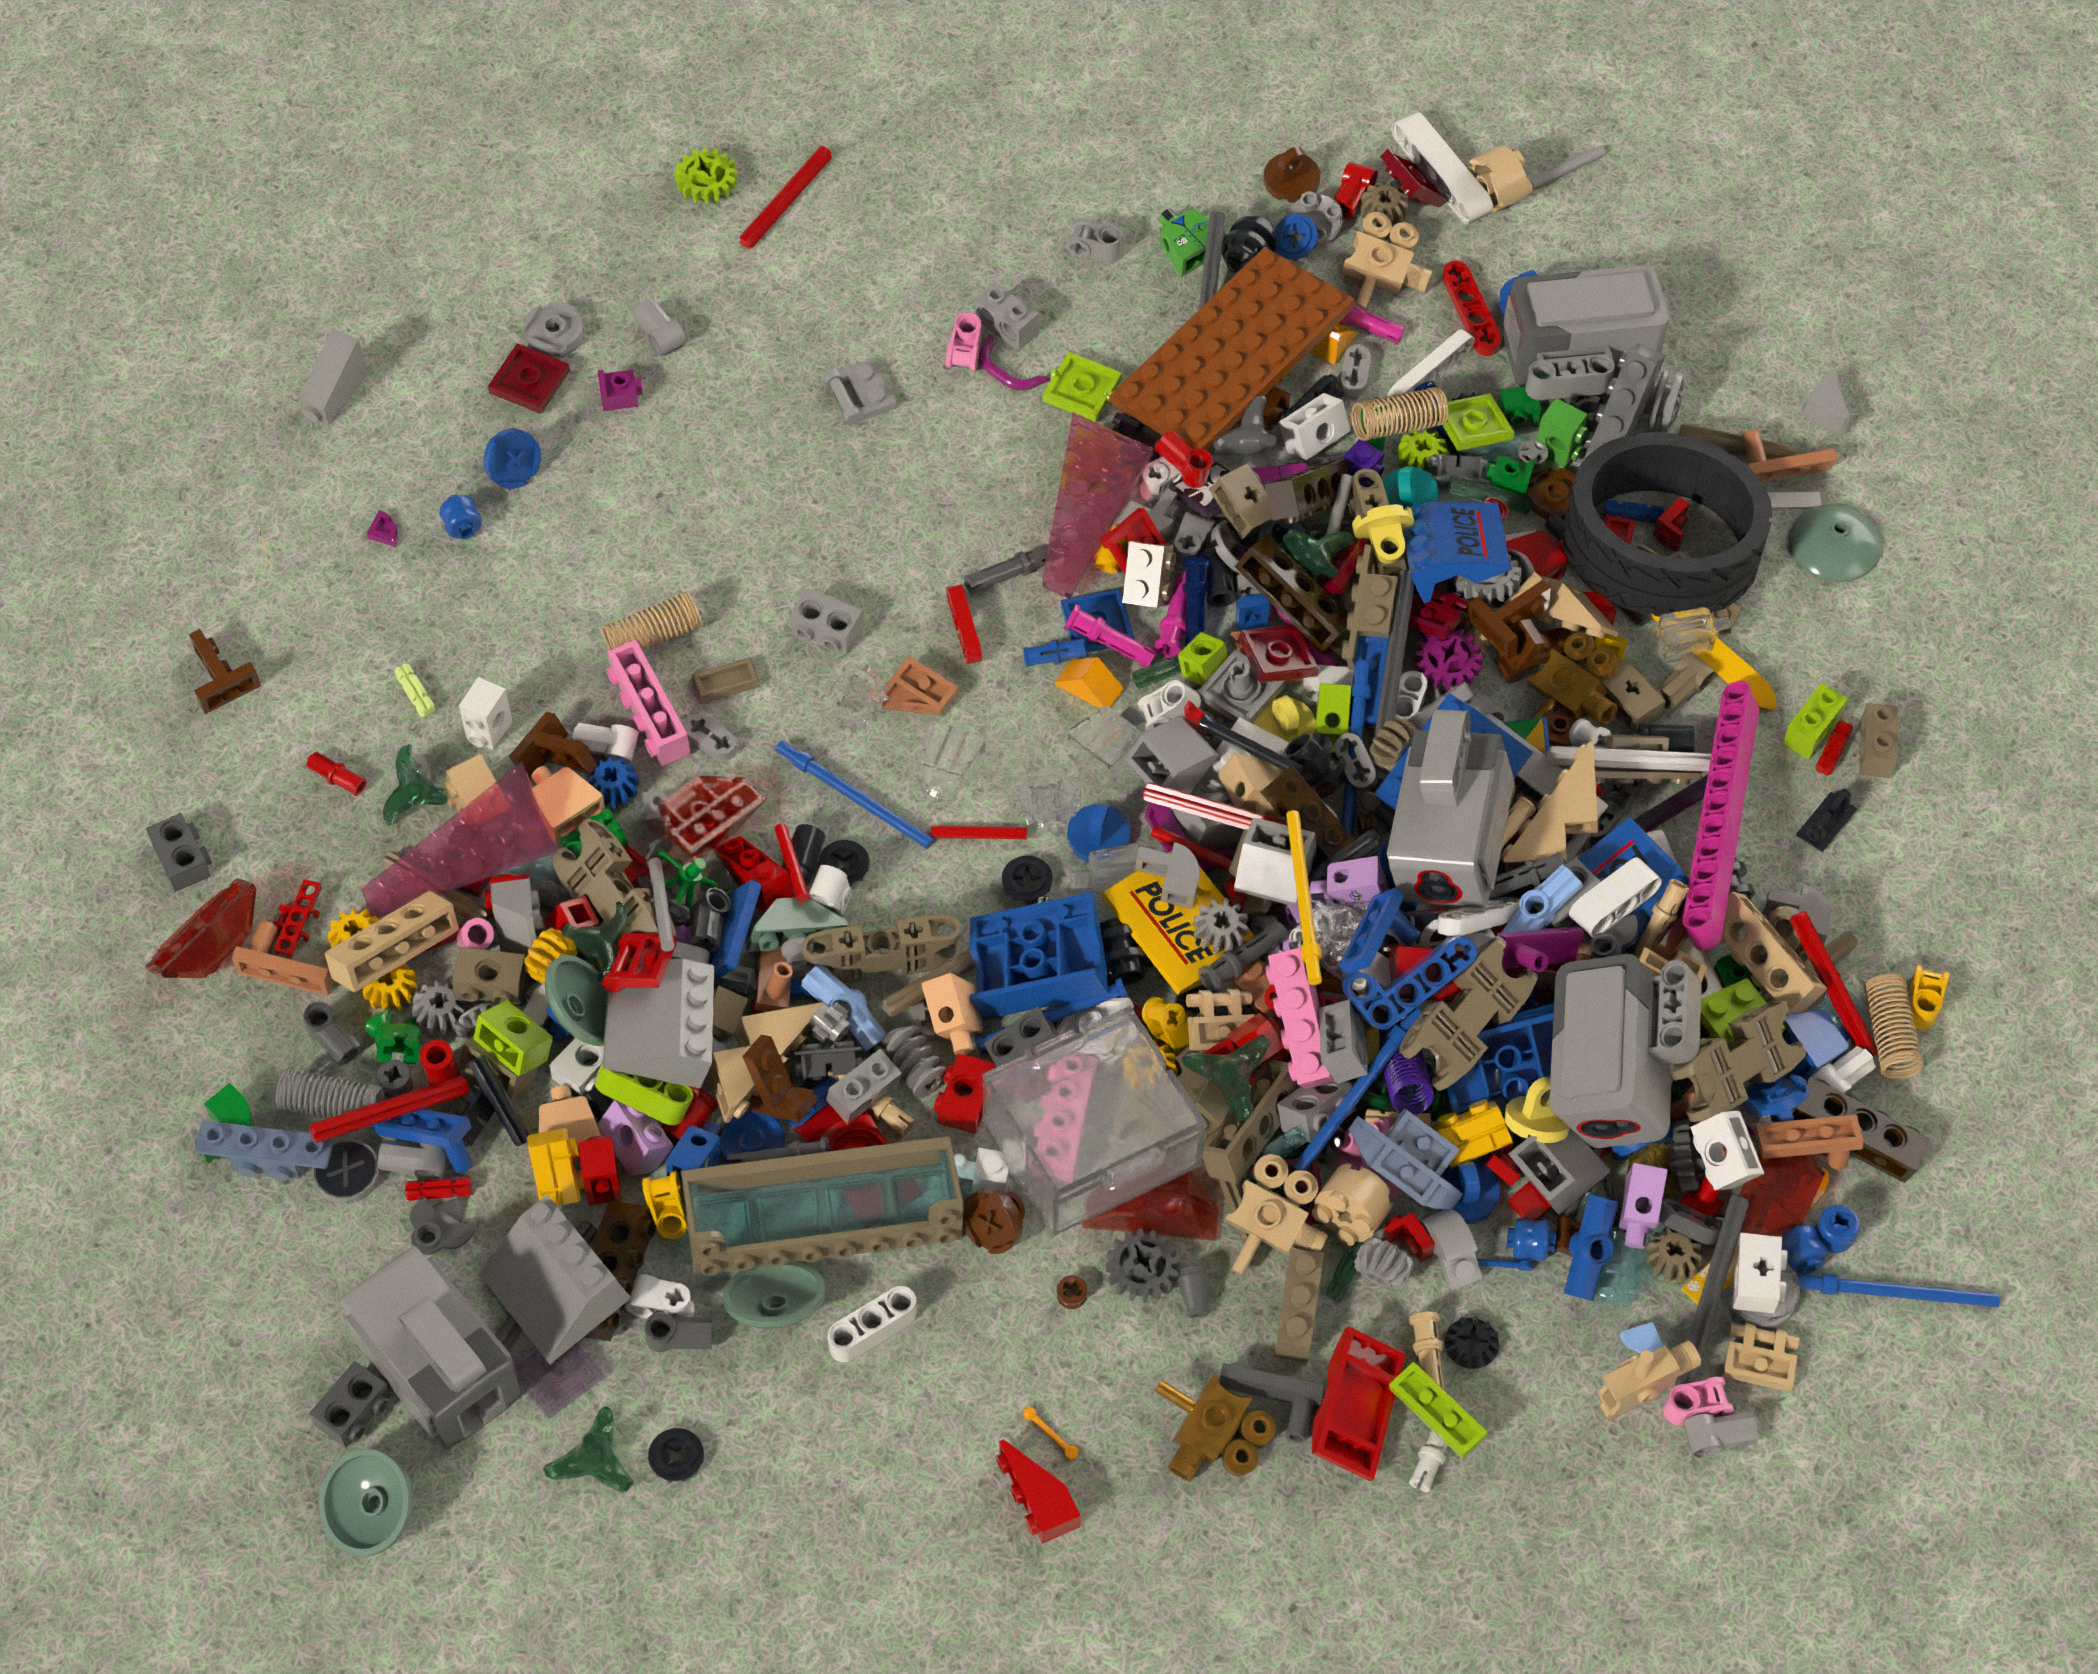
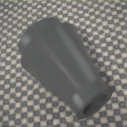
M1201 1265L1181 1268L1179 1270V1277L1176 1280L1186 1304L1189 1318L1209 1315L1210 1274L1206 1273L1205 1266Z

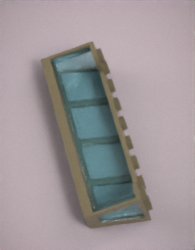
M950 1136L681 1171L694 1276H712L719 1272L734 1270L748 1271L762 1266L780 1267L789 1262H816L820 1259L831 1257L847 1258L854 1254L883 1253L887 1250L899 1248L915 1249L922 1245L937 1243L945 1245L962 1240L963 1200Z

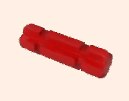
M1844 720L1837 722L1815 767L1817 772L1826 776L1832 773L1846 742L1852 734L1853 726L1851 723H1846Z
M467 1176L456 1177L455 1181H452L451 1178L427 1179L424 1180V1183H420L419 1180L407 1181L405 1184V1196L409 1201L420 1200L421 1197H425L426 1200L453 1198V1194H457L458 1197H467L472 1193L471 1179Z

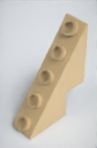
M1590 741L1587 745L1582 744L1578 748L1573 758L1575 762L1569 770L1565 768L1559 774L1555 782L1557 787L1552 794H1545L1537 806L1538 813L1533 820L1527 819L1519 830L1518 835L1520 837L1514 845L1509 844L1500 857V860L1505 863V872L1525 866L1526 861L1531 860L1533 863L1556 854V852H1560L1564 863H1567L1565 834L1598 833L1593 741Z
M824 1002L740 1018L735 1031L739 1048L713 1052L712 1064L708 1070L725 1123H729L734 1117L740 1119L750 1105L748 1100L753 1095L760 1096L742 1056L761 1034L771 1036L785 1066L789 1060L787 1055L791 1051H799L801 1045H804L807 1036L805 1035L810 1029L814 1028L810 1023V1019Z

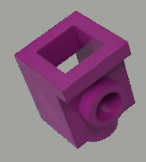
M597 370L603 411L639 407L637 396L643 395L641 377L635 378L634 370L610 373Z

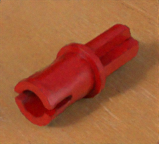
M318 752L310 754L307 758L306 767L326 778L330 785L337 784L351 792L354 796H358L366 786L367 780L346 769L345 764L342 762L336 763Z

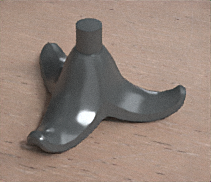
M1265 396L1254 397L1244 412L1239 428L1223 434L1213 442L1215 455H1245L1256 467L1277 466L1268 451V447H1273L1277 440L1274 435L1268 434L1263 424V412L1267 401Z

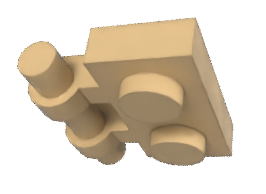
M1227 989L1223 993L1200 990L1198 994H1187V1007H1199L1200 1017H1188L1189 1050H1209L1214 1045L1228 1039L1227 1034L1254 1017V1014L1242 1015V1005H1250L1252 1003L1251 992ZM1214 1006H1226L1228 1008V1015L1214 1016Z
M1748 1322L1745 1325L1731 1323L1729 1336L1742 1339V1343L1729 1341L1722 1377L1791 1392L1795 1377L1797 1355L1784 1353V1349L1797 1351L1800 1337L1787 1335V1331L1776 1329L1775 1332L1756 1328V1324ZM1754 1342L1772 1345V1350L1756 1347L1753 1344Z

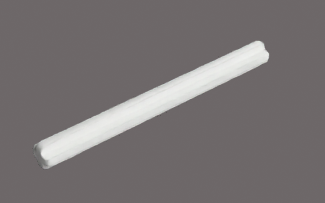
M1551 746L1546 757L1551 765L1572 766L1575 762L1573 760L1574 755L1579 747ZM1594 748L1595 767L1709 772L1712 755L1711 753Z

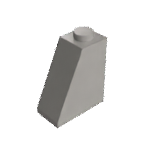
M335 328L330 332L299 396L303 414L308 420L315 423L319 421L329 426L367 376L359 339Z

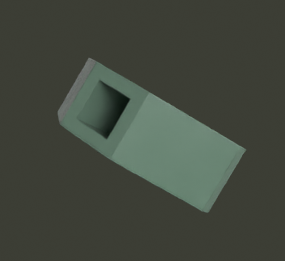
M796 897L777 898L754 926L747 949L748 951L781 949L784 942L790 939L806 938L808 935L816 932L847 927L848 925L845 919L810 898L804 903H799ZM813 943L814 947H818V946H823V947H825V946H824L823 944H821V943Z

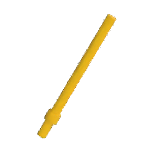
M1292 810L1287 812L1286 816L1303 945L1300 948L1302 961L1306 963L1308 983L1310 985H1317L1322 982L1319 965L1322 954L1320 944L1316 942L1300 815L1298 811Z

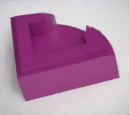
M379 510L367 532V537L370 540L396 547L398 543L397 527L387 513Z

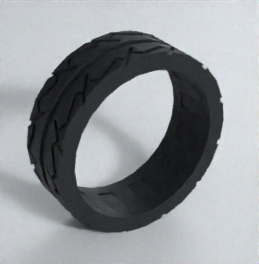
M1664 432L1637 433L1633 436L1627 435L1610 440L1595 449L1593 453H1590L1579 466L1572 486L1569 506L1563 525L1566 527V530H1563V547L1569 562H1572L1574 565L1572 568L1582 581L1599 595L1606 596V599L1625 609L1646 615L1654 614V616L1668 618L1707 615L1725 609L1739 600L1754 583L1772 523L1769 522V518H1772L1771 500L1765 486H1761L1759 482L1762 481L1748 465L1733 454L1729 455L1726 453V450L1708 441L1687 435L1679 436V434ZM1634 491L1673 493L1692 499L1716 513L1734 532L1738 543L1724 552L1703 558L1677 559L1659 556L1640 550L1623 541L1608 529L1598 516L1595 508L1605 500Z

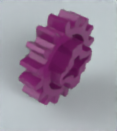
M1460 629L1457 634L1451 633L1446 641L1429 634H1424L1423 642L1419 641L1417 644L1414 662L1417 663L1416 671L1424 673L1427 682L1433 680L1435 689L1440 684H1443L1446 691H1449L1451 685L1457 686L1464 681L1471 685L1474 676H1479L1483 661V655L1480 654L1481 645H1473V635L1466 638L1463 637V629Z

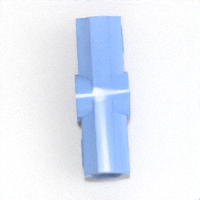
M1562 864L1537 889L1530 890L1521 897L1519 909L1501 933L1541 930L1543 927L1548 926L1553 921L1555 912L1583 887V884ZM1544 904L1541 912L1537 914L1530 913L1534 905Z
M817 964L807 973L802 980L801 986L816 1000L824 1002L829 1007H833L837 1002L845 1008L844 1002L847 1003L850 1009L847 1014V1021L851 1024L847 1032L855 1039L854 1041L861 1047L864 1054L869 1053L871 1048L881 1044L880 1042L886 1035V1032L867 1009V1001L861 991L849 989L824 965L819 966Z

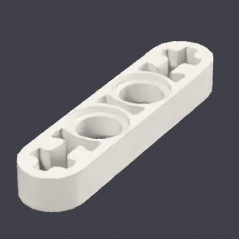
M1463 329L1455 332L1398 380L1390 389L1387 397L1427 389L1470 352L1475 343V338Z
M1500 897L1489 900L1486 907L1466 906L1441 913L1438 916V933L1449 936H1462L1508 923L1519 909L1520 899Z

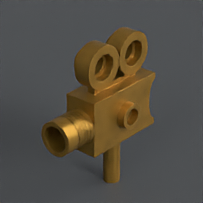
M1585 632L1574 633L1565 641V657L1552 649L1550 651V659L1543 669L1533 676H1528L1527 681L1532 689L1546 698L1545 702L1531 718L1547 717L1549 710L1553 711L1556 707H1559L1560 709L1568 710L1574 718L1584 719L1588 715L1600 725L1605 726L1613 720L1618 707L1615 703L1604 697L1607 692L1600 681H1607L1615 677L1620 669V661L1613 650L1605 647L1597 649V645L1591 635L1585 634ZM1583 643L1582 647L1575 649L1578 644ZM1606 659L1603 664H1597L1600 660ZM1586 664L1589 671H1586L1579 665Z
M1215 1375L1208 1380L1196 1401L1162 1379L1154 1390L1188 1412L1172 1440L1180 1445L1167 1467L1173 1474L1185 1481L1191 1482L1203 1461L1211 1465L1219 1454L1222 1455V1464L1228 1473L1234 1476L1247 1475L1254 1470L1258 1463V1452L1255 1447L1266 1445L1275 1435L1276 1426L1273 1418L1261 1410H1255L1247 1414L1245 1410L1252 1399L1248 1396L1240 1398L1230 1394L1219 1384L1218 1377ZM1254 1422L1263 1424V1433L1255 1432L1253 1428ZM1239 1427V1433L1242 1439L1235 1440L1230 1443V1440L1232 1439L1233 1435ZM1237 1451H1242L1246 1454L1247 1460L1245 1463H1241L1236 1459Z

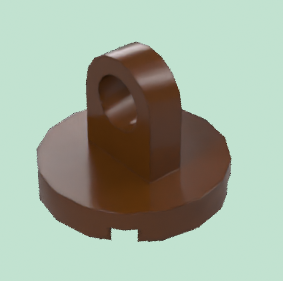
M1296 146L1269 160L1264 169L1263 183L1267 192L1278 200H1281V198L1287 199L1288 202L1295 203L1303 193L1308 191L1317 192L1320 185L1321 172L1317 163L1308 157L1301 147Z
M989 1187L980 1188L965 1199L963 1205L965 1204L963 1227L968 1237L979 1248L983 1246L991 1254H1002L1019 1243L1023 1234L1022 1220L1025 1216V1206L1019 1195L1011 1191L1003 1193L1000 1190Z

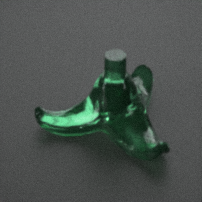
M1293 528L1289 529L1288 533L1283 536V542L1297 560L1298 564L1312 578L1323 574L1329 578L1335 577L1338 569L1333 565L1332 556L1341 548L1351 545L1355 541L1354 537L1348 532H1335L1316 540Z
M411 744L402 746L396 756L395 765L399 786L389 796L383 808V818L389 826L393 825L394 820L398 816L419 805H443L448 802L447 795L442 792L444 789L435 787L416 765L412 756L413 746Z
M620 901L616 902V914L602 926L577 928L567 923L562 929V935L573 940L578 948L576 949V957L581 958L588 964H592L598 973L595 974V978L598 982H602L605 974L611 971L614 963L611 942L621 932L626 923L627 909Z
M1261 1034L1226 1055L1188 1053L1183 1058V1065L1217 1084L1237 1121L1247 1120L1250 1117L1251 1110L1249 1077L1267 1052L1270 1041L1265 1035Z
M602 1407L599 1410L592 1427L576 1447L561 1458L543 1467L544 1473L548 1478L563 1480L591 1475L601 1483L619 1492H627L634 1485V1481L613 1452L614 1417L609 1407Z

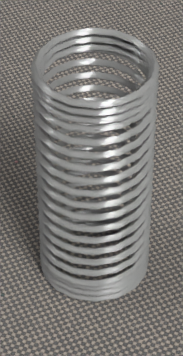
M286 1068L282 1072L277 1085L275 1102L277 1108L282 1111L301 1112L302 1115L307 1114L308 1116L313 1115V1117L318 1116L319 1118L324 1117L328 1119L331 1118L332 1114L333 1117L341 1115L343 1103L344 1110L342 1114L347 1113L349 1103L350 1111H353L355 1102L356 1109H359L361 1102L362 1107L384 1101V1090L381 1086L362 1085L361 1082L356 1084L355 1081L351 1083L350 1080L345 1082L344 1079L328 1078L327 1075L322 1077L321 1074L317 1076L315 1073L311 1075L310 1072L305 1074L304 1071L299 1072L296 1069ZM309 1075V1080L306 1085V1078ZM326 1079V1083L323 1089V1082ZM337 1081V1087L334 1093L335 1083ZM342 1082H343V1087H342V1090H341V1093H340V1087H341L340 1085H341ZM353 1085H354V1091H353V1093H352V1098H351L352 1087H353ZM360 1086V1091H359L358 1098H357V1090H358V1087ZM366 1087V1091L362 1102L363 1090ZM303 1096H304V1103H303V1105H302V1107H301V1101H302ZM310 1096V1103L307 1107V1102ZM316 1096L315 1106L313 1108V1102ZM321 1096H322L321 1106H320V1108H319V1102H320V1099H321ZM327 1099V1107L324 1111V1105ZM332 1099H333V1105H332V1109H331V1111H330V1105H331V1102H332ZM339 1099L338 1110L336 1112V1105Z

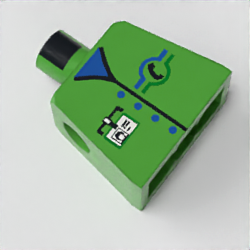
M1171 208L1166 209L1159 217V221L1163 225L1160 228V245L1177 272L1183 277L1204 264L1209 219L1195 209H1190L1179 216ZM1225 231L1223 232V240L1227 235Z

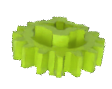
M703 147L702 153H698L693 149L691 157L683 155V163H676L677 171L674 172L677 190L678 192L683 191L685 199L693 196L694 203L704 199L705 204L708 205L710 199L713 198L718 203L720 202V195L729 197V189L736 188L735 181L738 179L734 160H729L727 153L720 156L717 148L712 153L708 152L706 147Z

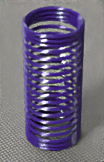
M1398 1021L1396 1024H1394L1392 1027L1388 1029H1379V1051L1382 1049L1383 1045H1385L1386 1041L1389 1039V1037H1387V1035L1389 1034L1388 1031L1391 1030L1395 1025L1399 1026L1401 1021ZM1398 1048L1383 1068L1391 1103L1399 1113L1406 1109L1413 1115L1419 1114L1427 1110L1434 1099V1092L1421 1049L1416 1055L1406 1059ZM1416 1084V1085H1414V1086H1412V1087H1406V1088H1404V1086H1409V1085ZM1414 1089V1090H1411V1091H1399V1090ZM1420 1090L1419 1092H1417V1093H1415V1094L1402 1095V1094L1414 1093V1092ZM1417 1096L1416 1098L1404 1099V1098H1408V1097ZM1423 1097L1422 1099H1420V1100H1418V1101H1416V1102L1407 1103L1408 1101H1414V1100H1417V1099ZM1424 1101L1423 1103H1421V1104H1419V1105H1416V1106H1403V1105H1414V1104H1418V1103Z

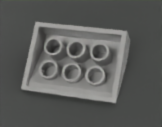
M683 958L673 959L668 964L659 988H621L616 993L607 991L603 1068L700 1089L712 1064L714 965ZM627 964L625 971H628L630 964Z
M545 1195L518 1218L481 1274L484 1281L549 1364L553 1363L631 1299L629 1294L548 1195Z

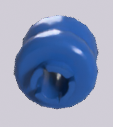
M451 495L440 507L439 515L444 522L445 530L449 536L456 539H469L480 529L482 518L477 511L473 498L467 495Z
M1832 1205L1821 1212L1815 1227L1818 1230L1819 1239L1825 1244L1827 1251L1830 1253H1841L1847 1251L1853 1245L1860 1231V1220L1852 1209L1844 1205Z
M1517 1218L1515 1227H1508L1507 1249L1513 1248V1257L1518 1260L1530 1258L1539 1262L1545 1261L1548 1251L1553 1253L1555 1251L1556 1231H1549L1550 1225L1547 1220L1539 1219L1532 1221L1527 1218Z
M1802 1222L1790 1224L1788 1226L1790 1230L1784 1228L1782 1231L1783 1235L1781 1236V1250H1787V1264L1789 1268L1796 1272L1803 1271L1806 1274L1818 1270L1816 1265L1818 1268H1821L1823 1260L1827 1256V1247L1819 1239L1817 1228Z

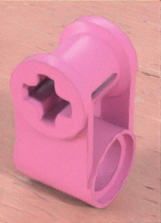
M963 313L956 318L951 341H949L947 348L946 367L951 368L952 365L970 367L971 371H976L981 345V320L976 314Z
M1711 1377L1702 1381L1675 1386L1663 1407L1665 1418L1672 1424L1684 1425L1686 1419L1699 1414H1712L1714 1418L1732 1415L1734 1408L1733 1405L1728 1404L1723 1388L1726 1385L1724 1378ZM1674 1401L1684 1402L1689 1409L1679 1408Z

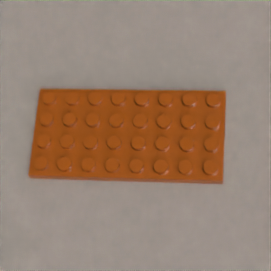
M1264 247L1109 396L1110 402L1161 435H1164L1169 430H1174L1192 448L1209 451L1213 447V442L1227 433L1243 417L1244 412L1254 397L1265 396L1356 307L1355 299Z

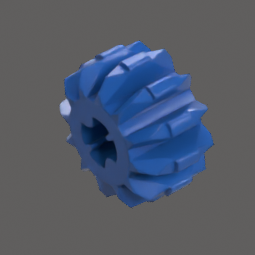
M609 755L606 762L597 759L596 768L591 774H588L585 781L603 795L605 806L611 803V807L614 810L618 802L628 806L629 798H636L637 787L640 784L639 776L636 774L633 763L626 764L623 756L617 761H614L611 755Z

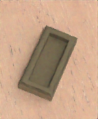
M751 657L691 674L701 704L760 687V681Z

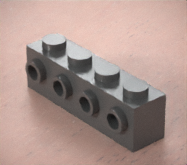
M1639 343L1629 351L1625 350L1618 363V367L1621 368L1618 378L1614 377L1607 389L1606 394L1610 395L1606 406L1602 405L1597 413L1595 421L1599 422L1596 431L1591 432L1585 442L1584 448L1588 450L1584 459L1590 453H1593L1595 449L1610 440L1627 435L1633 436L1666 355Z

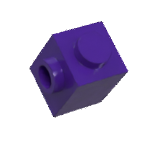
M1359 439L1343 455L1342 459H1346L1350 476H1354L1361 469L1375 470L1380 477L1384 472L1382 464L1385 453L1365 441ZM1368 477L1358 480L1359 484L1363 487H1370L1375 483Z

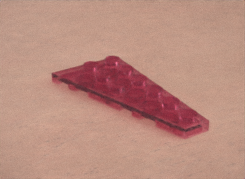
M1074 412L1072 413L1042 580V587L1068 599L1071 598L1101 546L1100 537L1110 530L1153 456V448Z
M523 762L519 763L361 888L371 917L376 916L378 918L394 912L428 891L441 895L556 852Z

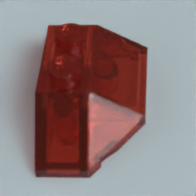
M697 776L660 802L658 809L666 835L694 861L696 858H702L733 835L767 798L745 777H735L732 779L722 776Z
M239 878L233 880L228 888L219 891L204 903L158 948L145 968L149 972L163 978H206L208 975L216 972L220 968L221 963L234 952L236 946L241 947L244 940L252 933L257 890L255 885Z
M1759 1150L1757 1156L1764 1174L1743 1184L1739 1196L1746 1198L1749 1205L1740 1233L1780 1236L1796 1226L1803 1225L1826 1173L1811 1154L1762 1159Z
M1121 1163L1085 1195L1082 1228L1120 1232L1128 1231L1130 1233H1137L1138 1229L1142 1228L1144 1234H1150L1152 1230H1155L1156 1235L1216 1241L1219 1208L1189 1169Z

